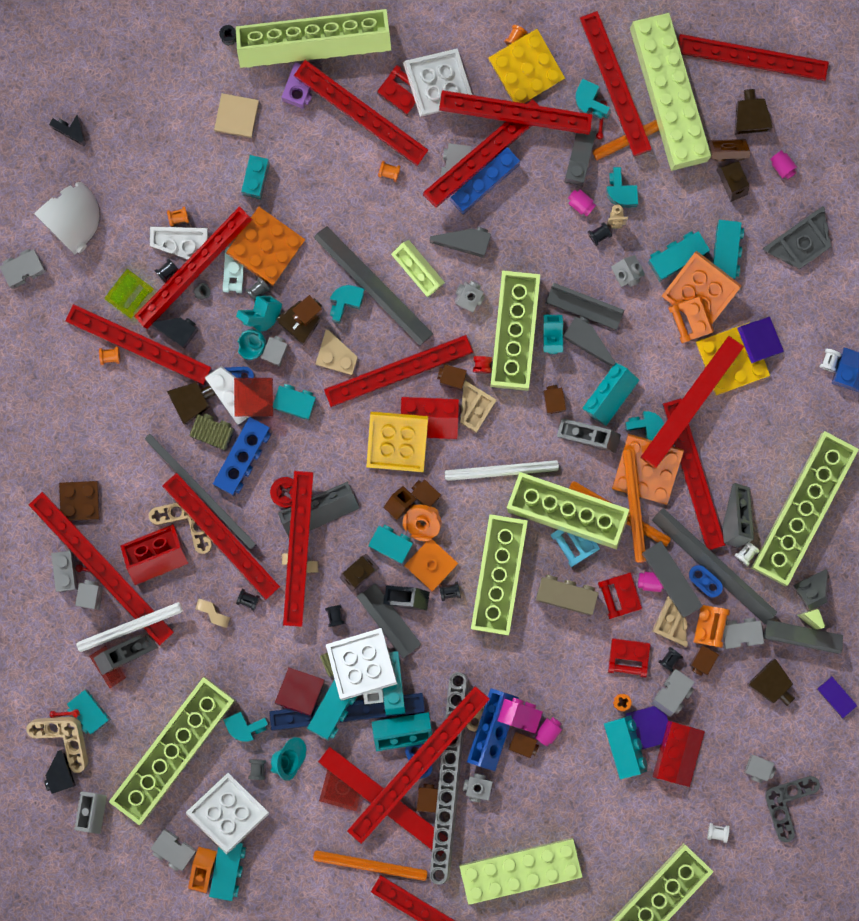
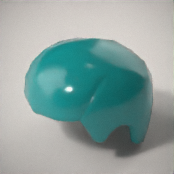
M255 329L242 332L237 340L239 343L238 353L247 360L260 357L266 347L264 335Z

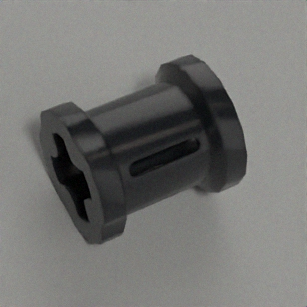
M225 25L220 29L219 36L225 45H234L237 42L236 30L233 26ZM230 32H231L232 37H229V36H228V37L226 38V37H225V33H226V34H230Z
M605 222L595 230L587 232L595 246H598V243L607 237H612Z
M168 259L167 263L154 271L166 283L167 279L179 269Z
M458 581L445 586L439 584L442 602L449 598H461Z
M242 588L236 604H242L251 608V611H254L259 602L260 595H252L245 592V589Z
M341 605L325 608L330 622L328 627L346 624L342 619Z
M669 647L668 653L658 663L670 672H673V667L683 656Z

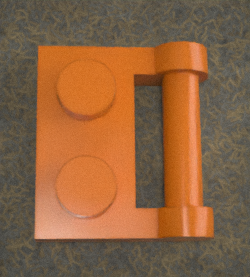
M701 295L668 307L669 312L673 314L681 335L679 337L681 343L714 332ZM684 308L692 329L691 333H688L679 311L680 309Z
M703 605L700 608L693 642L723 648L724 642H722L730 610Z

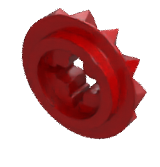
M281 477L272 484L270 496L276 505L284 508L292 506L293 479ZM280 486L285 489L292 486L289 491L291 499L287 496L279 498L282 494Z

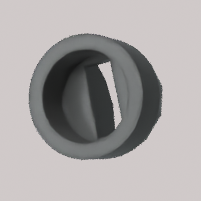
M204 283L194 288L195 298L199 300L208 298L210 296L209 287Z

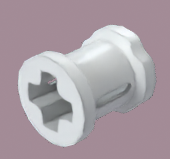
M825 349L826 355L823 364H820V368L836 372L837 369L835 367L838 358L842 354L832 349Z
M748 542L734 556L748 566L750 564L749 561L760 550Z
M710 823L707 839L722 840L724 843H727L729 826L722 827Z

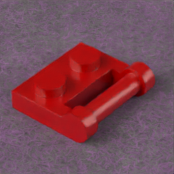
M396 65L377 93L408 115L416 102L413 94L394 81L396 77H399L410 86L407 74L402 71L401 67Z
M631 572L598 582L609 614H607L609 619L642 609ZM614 584L621 610L616 611L608 586Z
M612 638L608 673L636 674L646 678L650 643ZM615 659L640 661L642 665L641 667L615 664Z

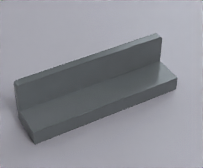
M556 283L552 284L546 300V304L577 316H582L616 331L625 311Z
M348 481L312 497L310 531L359 509ZM291 507L278 512L288 537L290 534Z
M662 541L642 553L683 618L703 606Z
M373 584L356 596L377 625L382 628L383 633L402 658H405L421 645L394 607L383 604L384 594L376 584Z
M767 620L763 632V639L836 654L842 653L843 635L772 620Z

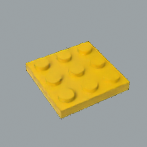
M538 29L531 31L488 57L489 62L513 102L525 103L565 79Z
M738 327L696 342L705 367L728 336L744 346L737 329ZM744 346L743 350L714 388L715 395L717 396L769 377L770 374L764 359L751 364Z
M370 412L366 467L424 472L428 416Z

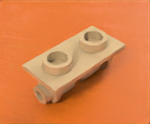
M614 205L612 207L610 218H608L606 224L611 226V229L622 228V225H626L628 217H624L622 206Z

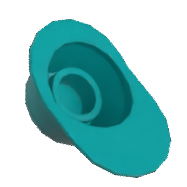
M299 737L289 739L281 750L276 751L272 755L270 771L278 774L285 781L292 780L306 758L307 749L305 742Z

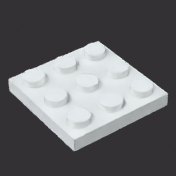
M458 49L406 60L403 63L420 117L442 112L439 111L442 90L472 95Z
M382 628L326 644L341 701L397 684Z
M227 773L186 812V815L228 854L269 815V812Z

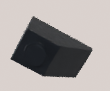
M180 317L156 321L152 324L155 329L184 349L198 331L195 328L196 324L189 318L184 320Z
M386 585L383 604L427 611L430 592L414 587Z
M64 749L57 751L45 775L47 779L44 780L47 791H51V794L76 786Z

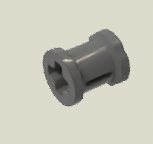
M258 278L257 282L245 291L255 301L257 296H262L271 289L261 278Z
M249 759L251 770L248 779L265 780L264 764H266V760Z

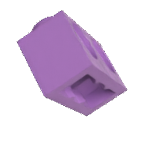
M295 62L281 98L283 102L304 109L305 104L309 105L312 94H310L311 89L294 77V74L301 66V64ZM300 91L303 93V96L300 99H295L292 97L293 93Z

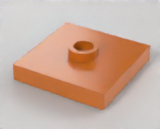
M432 539L426 541L404 566L433 592L458 563Z

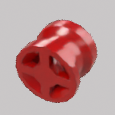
M473 357L475 362L473 373H492L490 368L492 357Z

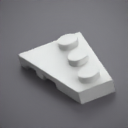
M150 227V246L185 259H189L208 239V228Z
M222 366L205 377L237 425L270 403Z

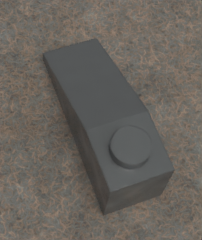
M591 130L589 135L576 133L564 182L583 187L596 131Z
M477 227V229L472 228L430 236V243L485 258L491 233H488L487 229Z
M575 316L563 338L610 367H613L615 361L594 328L589 325L590 321L582 316L580 318Z
M562 418L557 437L616 453L621 434L610 429Z
M737 483L732 484L723 522L724 544L739 548L754 540L750 487Z
M145 632L94 657V660L101 674L104 675L158 647L154 639Z

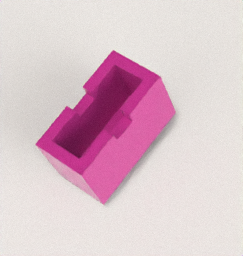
M513 698L512 701L504 699L498 721L536 733L543 711L537 710L536 705L525 702V705H523L524 701Z

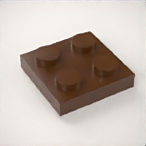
M746 139L708 140L711 159L721 162L726 159L743 161L745 158H750V149Z
M98 481L59 483L60 510L70 521L100 520Z

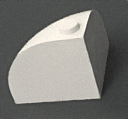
M77 182L74 188L71 185L60 191L62 194L60 197L51 198L34 213L74 255L77 252L80 254L87 247L86 243L94 235L99 223L97 200L82 182Z

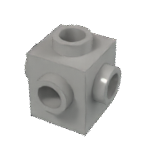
M635 255L624 258L611 266L621 287L626 285L632 287L640 283L639 279L645 276L642 266Z
M472 280L470 283L465 281L463 285L460 284L455 293L457 295L455 303L474 312L476 306H480L484 299V292L480 289L481 285Z
M474 773V777L470 776L469 780L465 779L463 791H466V796H469L470 801L480 802L481 799L489 801L493 781L486 780L485 775ZM477 784L481 786L479 791L474 790V786Z

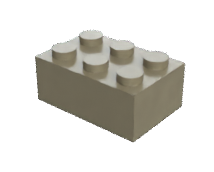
M551 575L541 578L535 601L590 616L593 615L599 593L595 591V587L583 585V588L577 587L576 582L564 580V583L557 581L558 577Z

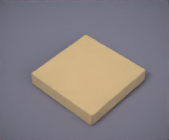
M221 93L214 131L252 138L259 100Z

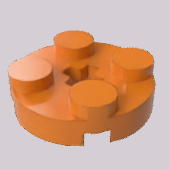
M411 505L403 517L405 531L407 532L408 530L412 534L411 537L418 541L432 540L433 537L439 534L442 526L439 511L427 505ZM423 520L425 522V525L422 526L421 522L418 521Z

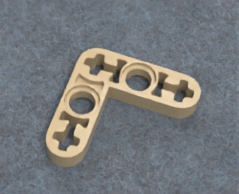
M177 503L155 507L149 512L150 521L156 525L188 519L195 550L201 554L209 553L211 550L212 542L208 537H203L204 542L208 543V546L205 547L206 550L203 551L202 548H198L201 541L200 538L196 539L195 535H203L205 533L194 530L195 522L182 508L180 517L175 518L172 516L171 510L174 507H180ZM168 508L169 520H166L167 516L160 517L158 522L156 519H153L155 511L162 514L166 513L164 509Z
M38 718L32 720L27 725L26 731L32 738L63 737L68 765L73 772L80 773L88 766L82 727L77 718ZM51 723L57 726V732L50 729ZM33 726H35L36 728H42V729H40V730L37 732V729H34ZM71 741H76L79 749H74L71 746Z

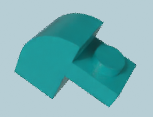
M585 79L581 80L576 91L578 110L580 113L587 114L591 111L597 118L602 119L604 117L608 119L611 113L610 107L596 101L600 93V86Z
M613 167L612 173H609V184H613V186L606 187L608 199L614 205H620L622 208L637 207V185L622 186L621 167Z
M344 285L337 288L330 297L331 302L337 303L336 306L332 305L330 316L333 317L332 321L341 323L345 306L360 309L365 289L352 285Z
M257 296L253 310H238L236 317L244 325L254 327L258 331L263 332L276 323V319L280 315L282 303L272 296Z
M543 315L544 352L550 354L563 353V315Z
M643 411V419L641 420L640 417L628 418L629 422H625V430L631 431L645 428L646 439L653 440L664 425L662 418L650 411Z
M242 711L223 720L230 735L236 740L243 742L255 740L252 732L255 731L256 734L267 730L265 726L269 725L266 717L248 725Z

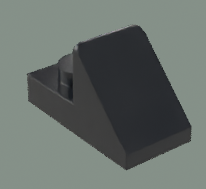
M76 115L70 127H68L69 124L60 118L57 121L52 118L49 124L52 129L82 146L86 145L78 115Z

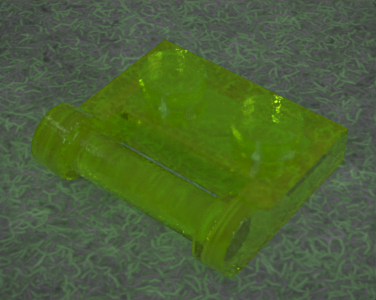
M126 269L104 299L132 319L135 310L145 297L153 292L154 288L129 269ZM140 285L143 289L130 306L125 308L124 304Z

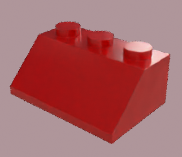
M401 397V414L428 416L427 438L457 439L459 399Z
M174 524L120 545L127 571L134 585L188 564Z
M668 721L652 777L690 787L705 731Z

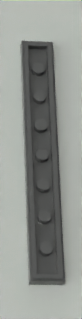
M328 226L314 236V239L420 346L433 335L415 314Z
M151 434L145 437V440L225 524L250 549H253L257 544Z
M662 508L654 516L652 521L695 561L717 577L722 585L764 624L776 615L777 611L667 510Z

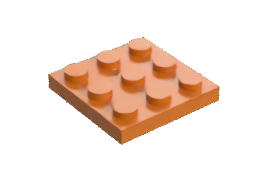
M258 207L251 216L253 220L237 236L226 254L273 286L305 239L261 207Z
M696 251L663 293L662 297L674 305L701 295L711 324H713L742 285ZM684 308L680 309L686 315Z
M628 434L623 450H634L639 497L667 505L684 450L672 446L655 469L640 458L652 440ZM622 452L612 489L627 493Z

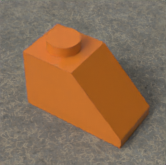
M198 846L192 864L188 889L207 893L217 851Z

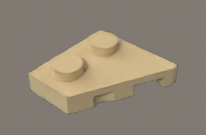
M326 329L316 365L352 376L358 357Z
M465 381L460 423L477 433L497 400Z
M668 596L652 632L687 647L686 617L683 618Z

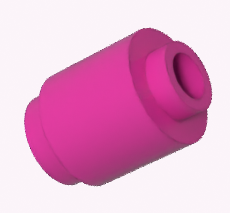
M782 150L770 159L771 165L782 179L785 177L790 179L797 173L795 171L797 169L796 164Z
M581 189L578 192L574 190L568 197L570 200L568 204L586 217L596 206L593 203L594 200Z
M644 571V573H639L638 588H642L643 591L661 592V589H664L654 572Z
M554 717L551 719L546 718L536 732L535 738L548 747L562 731L560 727L562 723Z

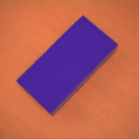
M832 676L817 688L841 718H844L857 707V704Z

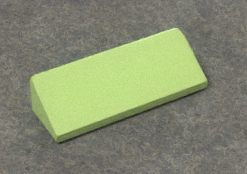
M410 240L403 242L391 254L427 297L445 284Z
M818 609L797 615L813 629L825 628Z

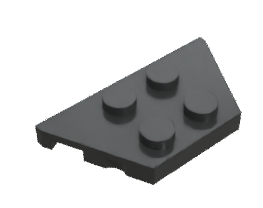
M824 206L769 243L763 250L797 269H801L831 247Z

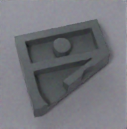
M827 569L793 585L795 591L810 611L828 602L827 592L829 585L827 581L829 573Z

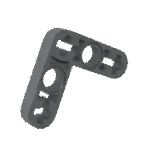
M807 776L771 787L765 792V800L776 835L780 841L790 842L795 836L786 802L816 793L820 788V782L816 777ZM810 779L812 782H816L813 790L804 788L805 793L802 794L799 782H802V785L808 784ZM790 785H795L798 789L797 794L794 796H790L787 793V788ZM771 791L779 793V796L776 797L777 803L782 802L783 806H776L772 809L771 805H775L773 799H769ZM778 809H782L785 812V817L782 820H777L774 817V813ZM788 821V825L785 824V828L787 831H791V834L788 835L787 839L780 835V833H783L782 826L777 827V824Z

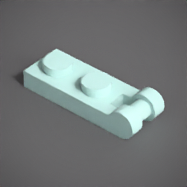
M233 240L225 248L223 292L236 291V293H242L244 266L226 254L234 242ZM230 278L237 279V283H230Z

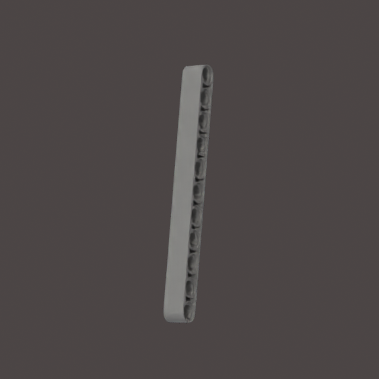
M455 672L450 676L445 719L457 707L453 704V697L459 695L463 700L468 694L469 679L464 673ZM462 676L464 682L458 687L455 685V678ZM464 729L457 736V743L454 745L450 744L443 751L441 757L430 879L434 884H443L450 877ZM450 753L456 756V761L453 764L447 761V756ZM448 772L454 775L452 783H447L445 780V775ZM445 792H450L452 795V800L449 803H446L443 799ZM444 811L450 814L448 822H444L441 819ZM441 831L448 833V840L445 842L439 839ZM440 850L446 853L444 861H440L437 857V853ZM437 870L444 872V879L442 881L436 879L435 874Z

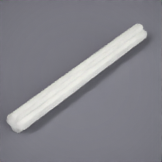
M544 461L446 470L445 479L446 481L518 475L520 472L524 474L552 472L559 470L558 461Z
M179 602L79 641L76 644L79 652L86 651L177 615L183 611V608Z

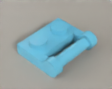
M557 530L551 534L552 539L557 541L569 560L568 564L570 567L600 550L596 542L567 533L580 553L579 556L575 557L562 537V534L565 533L564 531Z

